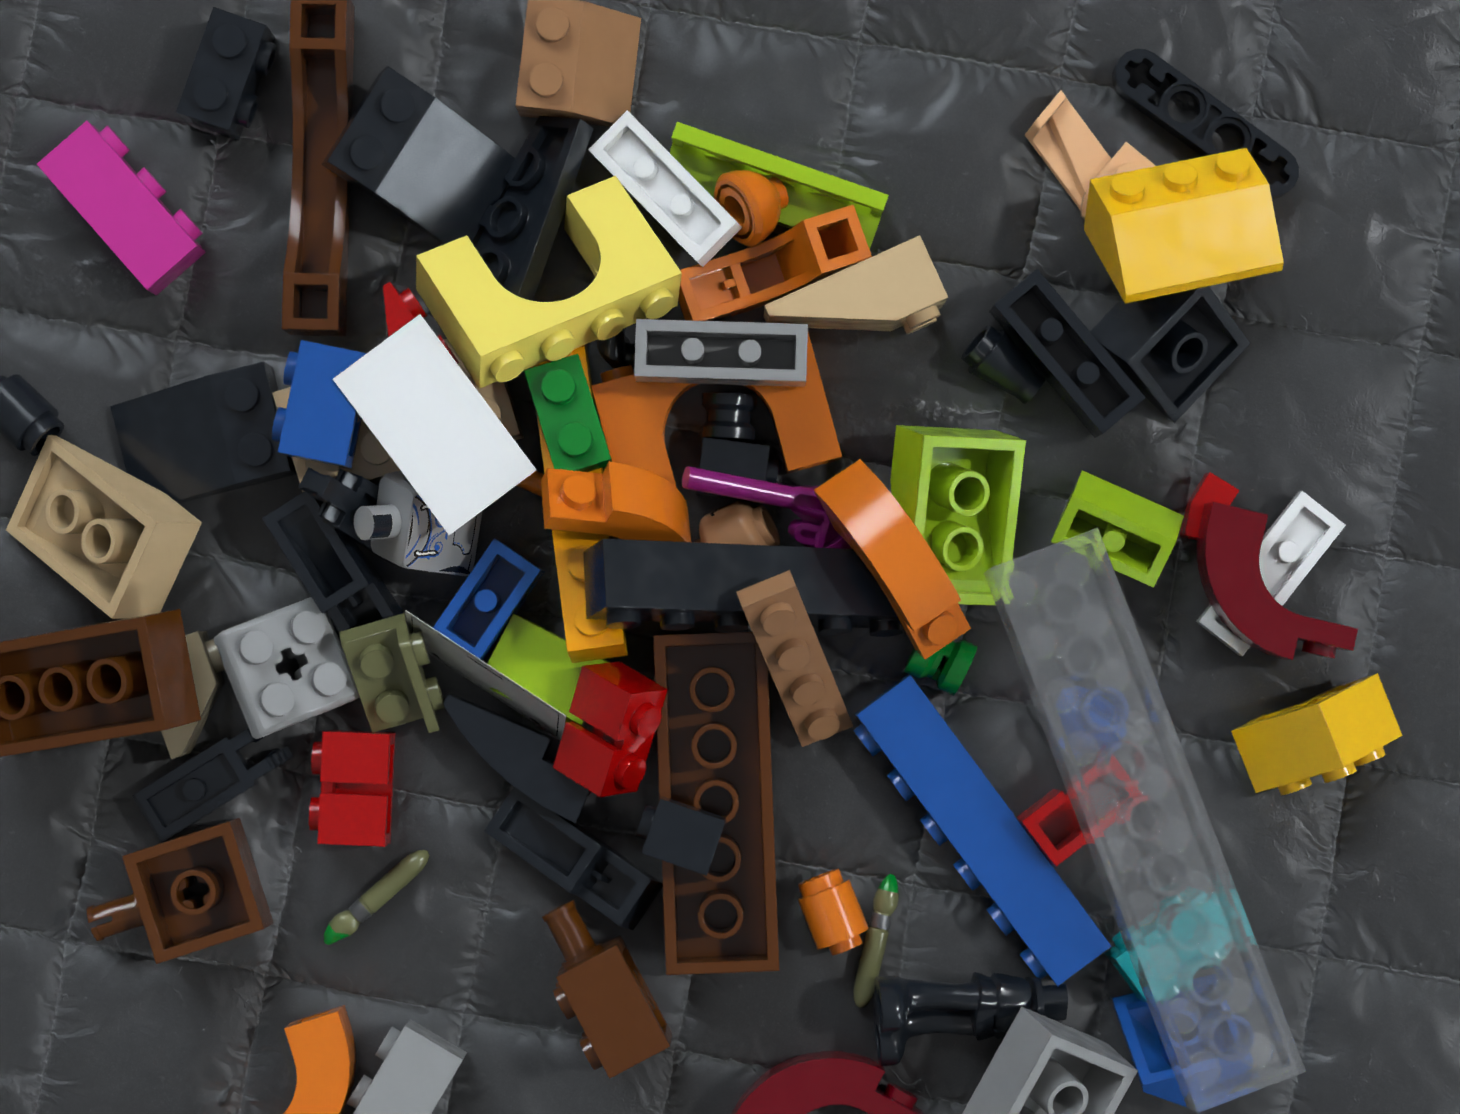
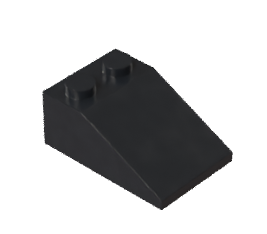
M387 66L380 71L321 165L442 244H446L466 235L472 242L481 228V225L478 223L489 204L493 206L507 187L508 182L505 180V176L515 158L436 97Z
M263 361L207 375L110 406L126 472L166 493L178 504L296 475L292 457L278 453L279 442L272 440L273 423L277 412L272 392L279 391L273 367Z

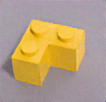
M1378 673L1335 686L1303 703L1261 715L1231 731L1255 793L1278 787L1281 796L1310 786L1312 784L1310 777L1322 775L1324 782L1328 783L1351 775L1357 771L1356 766H1361L1384 757L1386 754L1383 746L1403 736Z

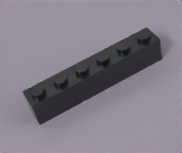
M602 539L583 552L586 619L606 620L608 628L629 629L641 626V621H659L661 629L670 631L691 629L695 627V623H714V630L718 632L743 631L748 629L749 623L736 592L790 570L812 626L818 627L819 634L842 635L852 632V628H869L870 636L890 637L903 633V626L888 598L853 549Z

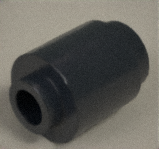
M15 374L8 378L2 375L0 376V433L19 451L27 450L32 456H37L40 454L48 435H56L58 437L61 435L64 423L58 419V410L21 375Z

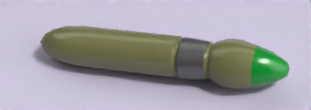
M424 849L417 850L406 856L361 895V898H358L349 907V910L342 911L334 916L324 932V943L331 945L356 932L360 923H363L373 913L377 912L424 869L429 860V852Z
M888 874L882 880L873 898L874 911L868 924L869 929L866 933L853 989L854 1002L858 1008H864L869 1004L874 995V979L879 977L889 936L888 931L891 927V914L897 909L899 900L898 883L893 874Z

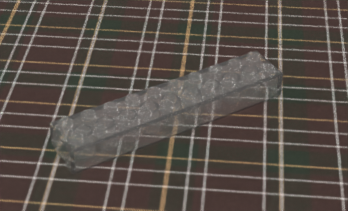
M1099 529L1090 530L989 568L984 572L985 578L1186 1106L1200 1113L1306 1072Z

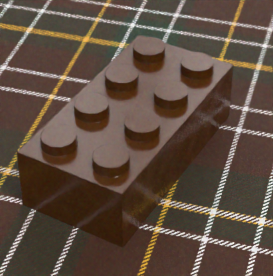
M180 609L0 641V757L163 731L201 720Z

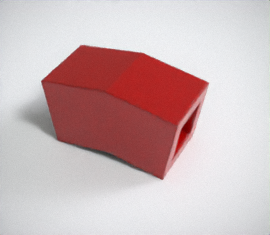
M1211 472L1205 473L1187 502L1179 537L1197 540L1204 504L1216 502L1230 506L1239 489Z

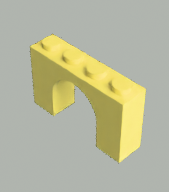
M616 176L567 195L564 230L595 276L593 282L585 290L571 298L555 302H537L521 298L509 292L495 279L467 235L416 255V290L479 389L497 381H510L520 375L523 370L547 360H560L569 355L574 349L597 339H610L624 328L635 324L636 319H658L667 314L672 308L678 306L682 272Z

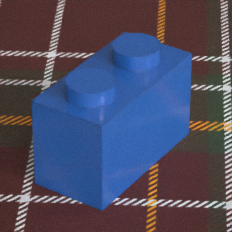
M304 340L300 341L298 353L290 351L283 379L284 385L291 386L287 408L279 407L277 409L272 429V440L279 442L278 453L352 469L362 418L334 382L333 378L367 353Z
M494 538L433 628L484 661L502 636L512 615L517 614L545 571Z

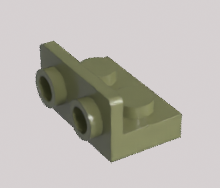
M404 613L339 632L341 645L372 732H378L424 718L428 733L440 730L436 711L445 707L439 682L436 676L426 679L422 666L430 664V658L421 631L411 634Z

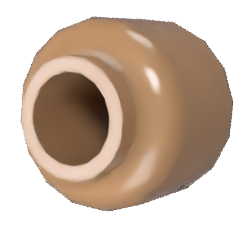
M739 499L706 514L699 522L700 539L694 541L696 543L778 546L780 544V537L770 513L763 505L755 507L750 501Z

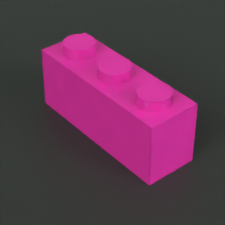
M86 120L39 161L37 166L145 289L157 296L206 253L196 241L203 232L181 208L175 214L170 212L159 199L166 193V190L145 167L137 173L123 158L130 149L108 125L102 131H99Z

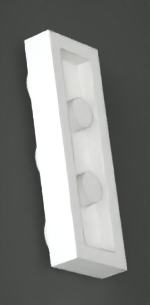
M628 110L588 149L702 267L742 228Z
M1299 491L1265 533L1260 549L1259 565L1263 582L1271 596L1282 606L1346 526L1303 491ZM1211 604L1196 621L1239 656H1243L1251 647L1230 631L1213 610Z

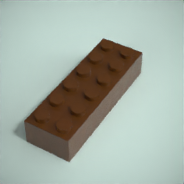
M753 632L653 635L655 682L668 689L661 710V722L657 728L659 797L664 796L726 818L707 876L662 860L666 975L779 971L767 664Z

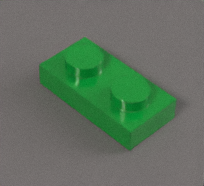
M571 355L524 370L554 469L589 472L607 466L609 461L612 462L579 355Z

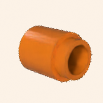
M839 868L827 871L798 884L802 894L798 902L817 949L829 947L833 956L863 944L860 934L867 931L869 927L850 879L844 880Z

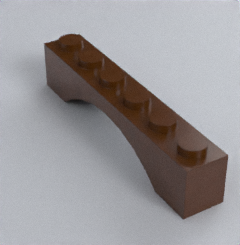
M291 0L289 51L292 83L293 156L290 220L283 270L282 329L290 335L346 336L350 183L321 164L352 117L355 6L351 0Z

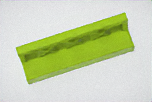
M676 123L671 137L672 146L669 153L713 198L717 179L723 173L734 170H749L760 173L767 179L777 177L786 187L789 197L787 207L781 209L777 225L791 229L802 220L854 204L869 249L871 248L889 195L686 124Z

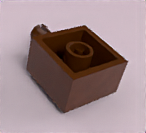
M240 818L122 856L133 894L96 906H88L86 909L88 923L109 916L113 919L90 928L96 941H102L106 937L144 926L156 964L263 930L274 923ZM195 876L199 883L207 882L210 893L204 896L205 904H203L200 896L190 897L188 893V887L195 884Z
M571 900L542 916L566 960L562 963L556 976L558 983H556L557 988L553 989V993L568 1020L577 1016L584 1030L582 1033L583 1038L579 1042L590 1065L594 1070L603 1066L610 1079L670 1047L672 1031L622 936L619 935L604 944H595L575 907L574 900Z

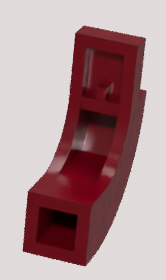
M1216 502L1204 504L1197 538L1199 575L1213 610L1232 633L1251 647L1284 660H1293L1298 640L1303 641L1301 652L1335 659L1337 649L1345 651L1354 650L1358 632L1357 628L1293 613L1280 605L1267 590L1260 572L1259 555L1268 514Z
M821 1051L796 1056L765 1072L745 1091L731 1114H808L815 1109L828 1105L852 1106L869 1114L923 1113L921 1109L915 1106L918 1098L907 1090L890 1082L885 1090L878 1087L885 1069L884 1066L880 1067L877 1061L854 1053Z

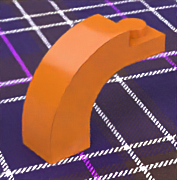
M854 204L802 220L790 230L772 239L710 260L704 267L697 264L681 269L682 275L678 301L685 320L712 321L762 307L872 257Z
M861 459L814 489L834 529L850 545L871 572L892 605L915 650L924 659H927L971 629L958 604L961 599L937 557L898 501Z
M609 461L602 474L547 468L541 479L544 529L602 534L625 540L691 542L689 512L686 500L672 483L651 471Z
M345 1005L292 1021L284 1028L296 1066L297 1083L293 1099L283 1114L343 1113L351 1094L356 1071L355 1040Z

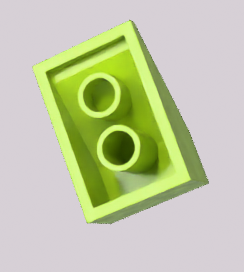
M896 425L890 478L891 494L910 517L942 565L961 599L958 604L1007 606L1026 440L997 430Z

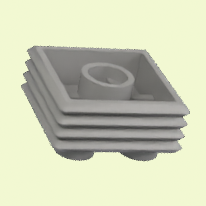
M312 597L223 630L214 637V643L218 647L225 671L250 733L255 739L315 717L360 697L331 617L327 611L323 614L321 613ZM281 653H285L288 659L297 660L299 669L294 672L296 680L292 681L288 673L279 675L276 671L275 665L282 661Z

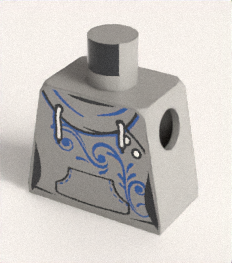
M400 470L385 474L379 483L376 505L361 506L357 509L354 516V529L361 540H371L373 553L400 567L469 576L474 568L482 511L455 532L448 535Z

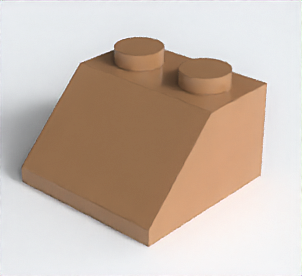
M528 0L515 105L519 116L539 118V116L582 119L587 124L611 127L627 110L631 113L641 18L580 0Z

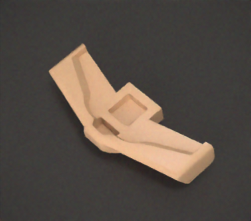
M1060 90L1025 133L1028 141L1077 205L1084 220L1090 179L1156 166L1128 142H1125L1111 159L1062 90Z

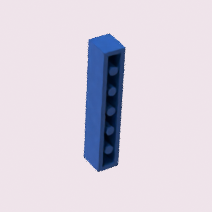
M907 674L855 713V716L861 722L853 730L872 756L882 751L895 769L889 772L887 777L904 800L908 801L914 795L928 813L920 819L921 823L939 846L949 841L959 854L961 859L955 862L953 866L970 889L974 891L982 885L994 904L986 909L1005 936L1015 930L1028 947L1019 955L1036 978L1042 980L1048 975L1059 986L1111 947L1108 940L911 675Z

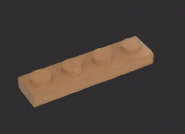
M790 570L737 591L742 609L801 746L804 747L816 741L827 739L836 733L853 727Z

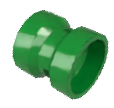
M963 639L956 642L952 641L927 659H924L913 648L903 672L917 679L928 677L936 681L939 690L954 696L969 670L978 646ZM943 656H946L943 665H941L940 662Z

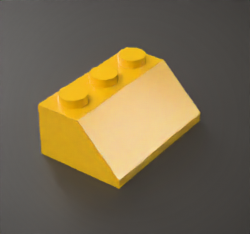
M1247 148L1090 179L1084 231L1125 304L1282 271L1284 261L1269 183Z

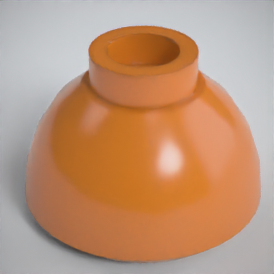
M734 170L723 173L717 179L714 190V199L742 226L732 238L748 247L755 246L764 241L774 231L780 219L781 209L787 207L789 202L786 187L777 177L767 179L762 174L749 170Z

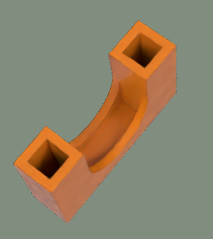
M808 332L805 387L743 385L759 396L771 414L787 474L834 462L842 458ZM632 365L601 373L602 383L591 385L612 462L628 464L651 471L668 480L677 488L665 445L666 421L676 401L685 392L699 384L636 382Z

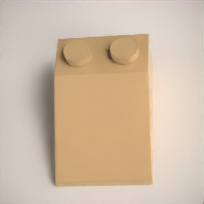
M919 235L764 305L763 317L766 323L808 324V328L893 331L903 326L906 334H910L937 321L936 318L941 315L939 309L942 308L948 299V295Z
M48 435L6 531L110 618L126 619L161 612L202 522L166 493L56 435Z

